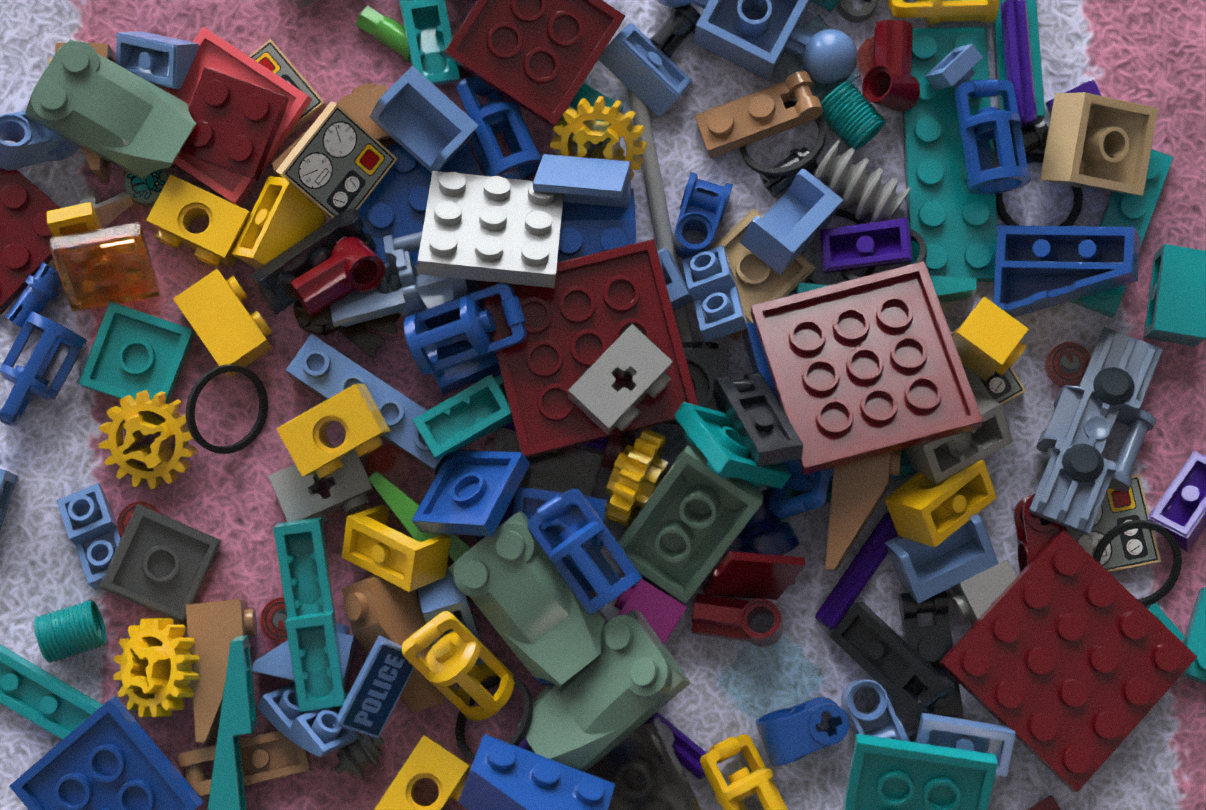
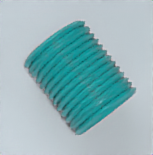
M847 80L821 102L823 113L820 117L824 119V122H827L826 125L832 128V131L838 135V138H841V141L847 144V148L852 147L857 151L882 130L887 119H884V116L878 113L879 110H876V107L870 104V101L861 94V91L855 88L856 85L852 84L851 80Z
M90 599L78 605H70L69 608L57 609L56 612L52 611V613L41 614L40 617L36 616L34 620V631L39 649L44 659L49 663L62 660V658L66 659L71 657V655H79L84 653V651L88 652L93 650V648L105 647L107 642L106 628L97 604Z

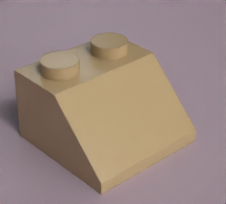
M1086 92L1055 93L1040 180L1078 188L1143 196L1158 108Z

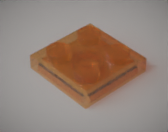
M140 222L50 237V250L72 312L108 306L110 301L119 304L160 296L158 280Z

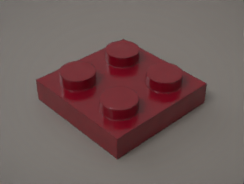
M205 67L189 106V112L197 124L180 153L258 181L289 99L285 95Z

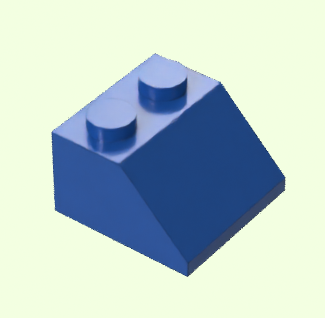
M631 188V199L628 208L563 202L557 263L636 243L634 188Z

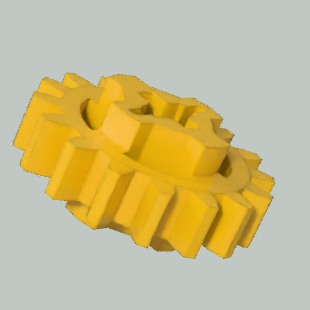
M599 96L594 106H590L587 99L583 98L577 105L578 111L570 106L563 113L565 120H559L556 126H554L553 130L558 136H554L550 147L560 150L557 155L630 161L632 180L634 176L633 170H640L644 159L639 155L644 154L647 142L637 140L642 136L645 128L643 125L632 126L631 121L636 114L633 110L623 115L619 112L621 108L620 101L616 100L610 108L605 106L604 97ZM622 136L626 143V157L623 155L625 150L620 146V138ZM609 137V140L605 146L602 145L599 148H594L591 152H588L592 146V143L597 144L600 141L603 142L605 139ZM572 139L577 143L576 154L572 147Z
M143 390L136 393V399L131 395L120 399L121 408L114 406L108 409L106 413L113 421L100 425L99 430L109 434L107 440L99 443V448L110 449L112 455L104 463L106 466L114 463L119 465L120 468L116 474L118 479L130 474L132 475L133 487L140 486L147 479L150 489H155L161 485L162 478L167 484H170L178 479L177 471L184 473L191 467L184 457L196 455L198 449L189 444V440L193 439L186 425V414L181 416L178 412L182 404L179 399L168 405L165 403L166 392L161 391L155 394L151 400L148 390ZM151 412L157 413L165 420L153 417ZM125 428L126 435L123 443V429ZM161 432V435L155 438L153 443L149 445L144 444L141 447L137 446V443L144 440L143 437L146 435ZM174 434L176 441L175 451L171 448ZM133 459L144 462L146 466L137 463Z
M646 428V430L642 431L640 438H637L634 447L627 444L623 453L620 452L605 489V493L612 496L608 504L610 506L607 512L608 519L628 527L635 515L638 514L640 508L643 507L662 481L669 462L662 460L667 443L666 436Z
M171 618L140 619V625H130L128 627L130 638H120L119 640L123 654L114 656V661L120 664V671L113 675V679L122 680L123 686L117 694L119 697H129L126 708L128 710H138L139 717L172 716V711L185 708L182 697H193L194 695L189 683L190 680H198L199 674L192 671V664L198 662L200 658L199 655L191 654L189 649L193 646L195 640L194 638H183L186 627L184 625H174V621Z

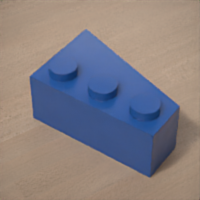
M998 225L993 303L1015 318L1138 281L1140 236L1135 227Z
M484 734L458 802L468 810H608L615 784Z

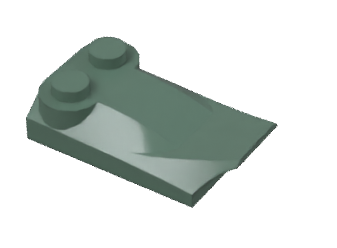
M72 39L62 45L53 56L34 87L25 111L29 119L144 181L154 171L171 168L197 124L192 118L186 102L96 53L95 49L88 43Z
M687 445L677 456L675 463L618 540V544L644 581L667 595H673L685 604L755 514L764 499V496L757 487L747 481L734 477L724 479L714 474L706 464L708 460L700 449Z
M520 511L499 525L493 537L485 536L448 569L454 576L457 588L465 595L470 596L532 676L550 681L560 687L602 654L601 635L607 619L600 610L589 615L529 530V519L523 511Z
M634 609L628 615H618L610 619L602 630V654L560 687L550 683L534 698L532 720L525 738L535 754L587 771L691 683L642 613Z

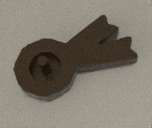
M299 300L293 305L294 316L303 331L317 337L327 336L339 331L371 358L376 356L377 348L384 346L386 341L368 329L395 335L397 334L395 323L401 315L395 313L346 327L341 325L334 327L330 306L311 317Z

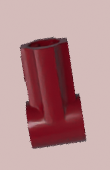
M889 19L876 22L874 29L873 67L866 73L862 84L863 95L868 101L901 113L911 110L920 95V84L917 78L911 75L912 23L905 20Z
M348 237L335 245L331 258L290 283L305 311L312 317L354 290L369 292L375 289L383 281L386 269L383 261L362 239Z
M697 594L692 614V634L747 641L759 647H769L775 644L782 636L784 630L783 620L778 607L772 601L764 598L749 601ZM760 613L769 614L774 618L772 628L764 633L755 632L750 628L751 620Z

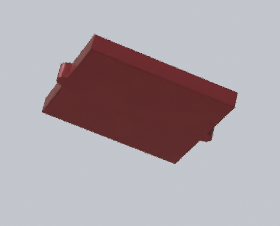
M730 551L721 564L712 569V576L703 586L704 595L777 600L789 585L796 583V576L806 566L805 558Z

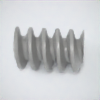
M839 139L820 163L814 177L824 185L829 184L828 188L838 196L843 194V202L841 204L843 210L858 204L855 214L856 219L862 220L871 213L870 223L891 220L910 193L911 188L908 187L900 194H896L897 178L894 177L883 185L881 179L884 169L880 167L870 175L867 174L869 159L865 157L854 165L852 160L855 149L851 147L843 154H838Z

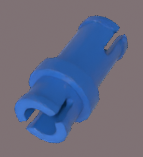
M44 262L41 263V267L34 276L29 275L25 280L28 286L10 312L5 315L6 318L21 328L30 312L40 315L51 299L53 301L57 299L60 294L57 292V289L67 278Z

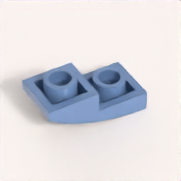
M721 245L683 259L682 264L687 287L694 300L700 331L706 343L748 328L739 291L724 246Z
M99 483L56 500L68 537L76 546L87 582L93 589L99 587L122 538L112 509Z
M295 682L263 695L257 705L260 712L284 736L297 746L318 757L355 742L358 737L353 730L338 724L336 719L338 712L334 707L299 712Z

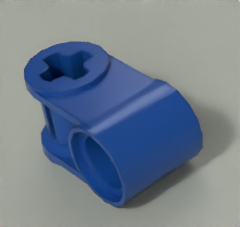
M690 173L674 233L675 250L680 258L686 259L711 249L719 222H722L733 184L726 183L724 186L698 179L696 173ZM688 230H697L702 233L705 240L699 244H690L686 242L682 234Z
M816 697L790 708L770 712L758 718L755 722L771 766H781L795 762L809 753L839 743L847 735L850 726L846 712L834 701L826 697ZM823 712H827L832 716L828 720L829 728L823 730L818 725L822 722L821 714Z

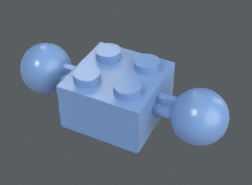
M657 0L660 4L670 8L684 7L691 3L703 8L704 11L695 27L693 43L768 81L771 80L786 50L801 57L805 71L810 74L814 81L824 85H834L843 82L853 73L857 64L858 53L856 46L846 33L836 29H824L812 34L799 27L808 11L811 0Z

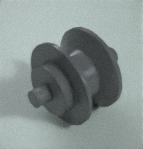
M354 731L358 737L349 746L340 748V752L336 754L340 763L334 769L339 775L345 770L351 777L357 774L363 781L365 779V767L370 764L378 768L382 767L378 760L382 753L378 747L385 742L381 736L378 739L372 740L369 735L364 734L362 736L359 732Z

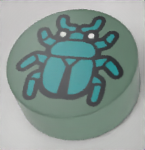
M160 169L150 173L144 181L127 172L124 179L125 190L138 205L153 207L169 176L164 169Z

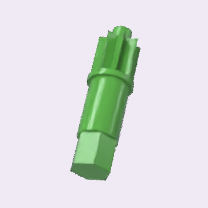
M366 6L360 13L356 25L372 35L380 43L403 56L405 61L411 62L404 26Z

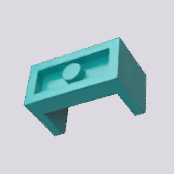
M1164 244L1154 254L1143 338L1194 347L1206 339L1205 250Z

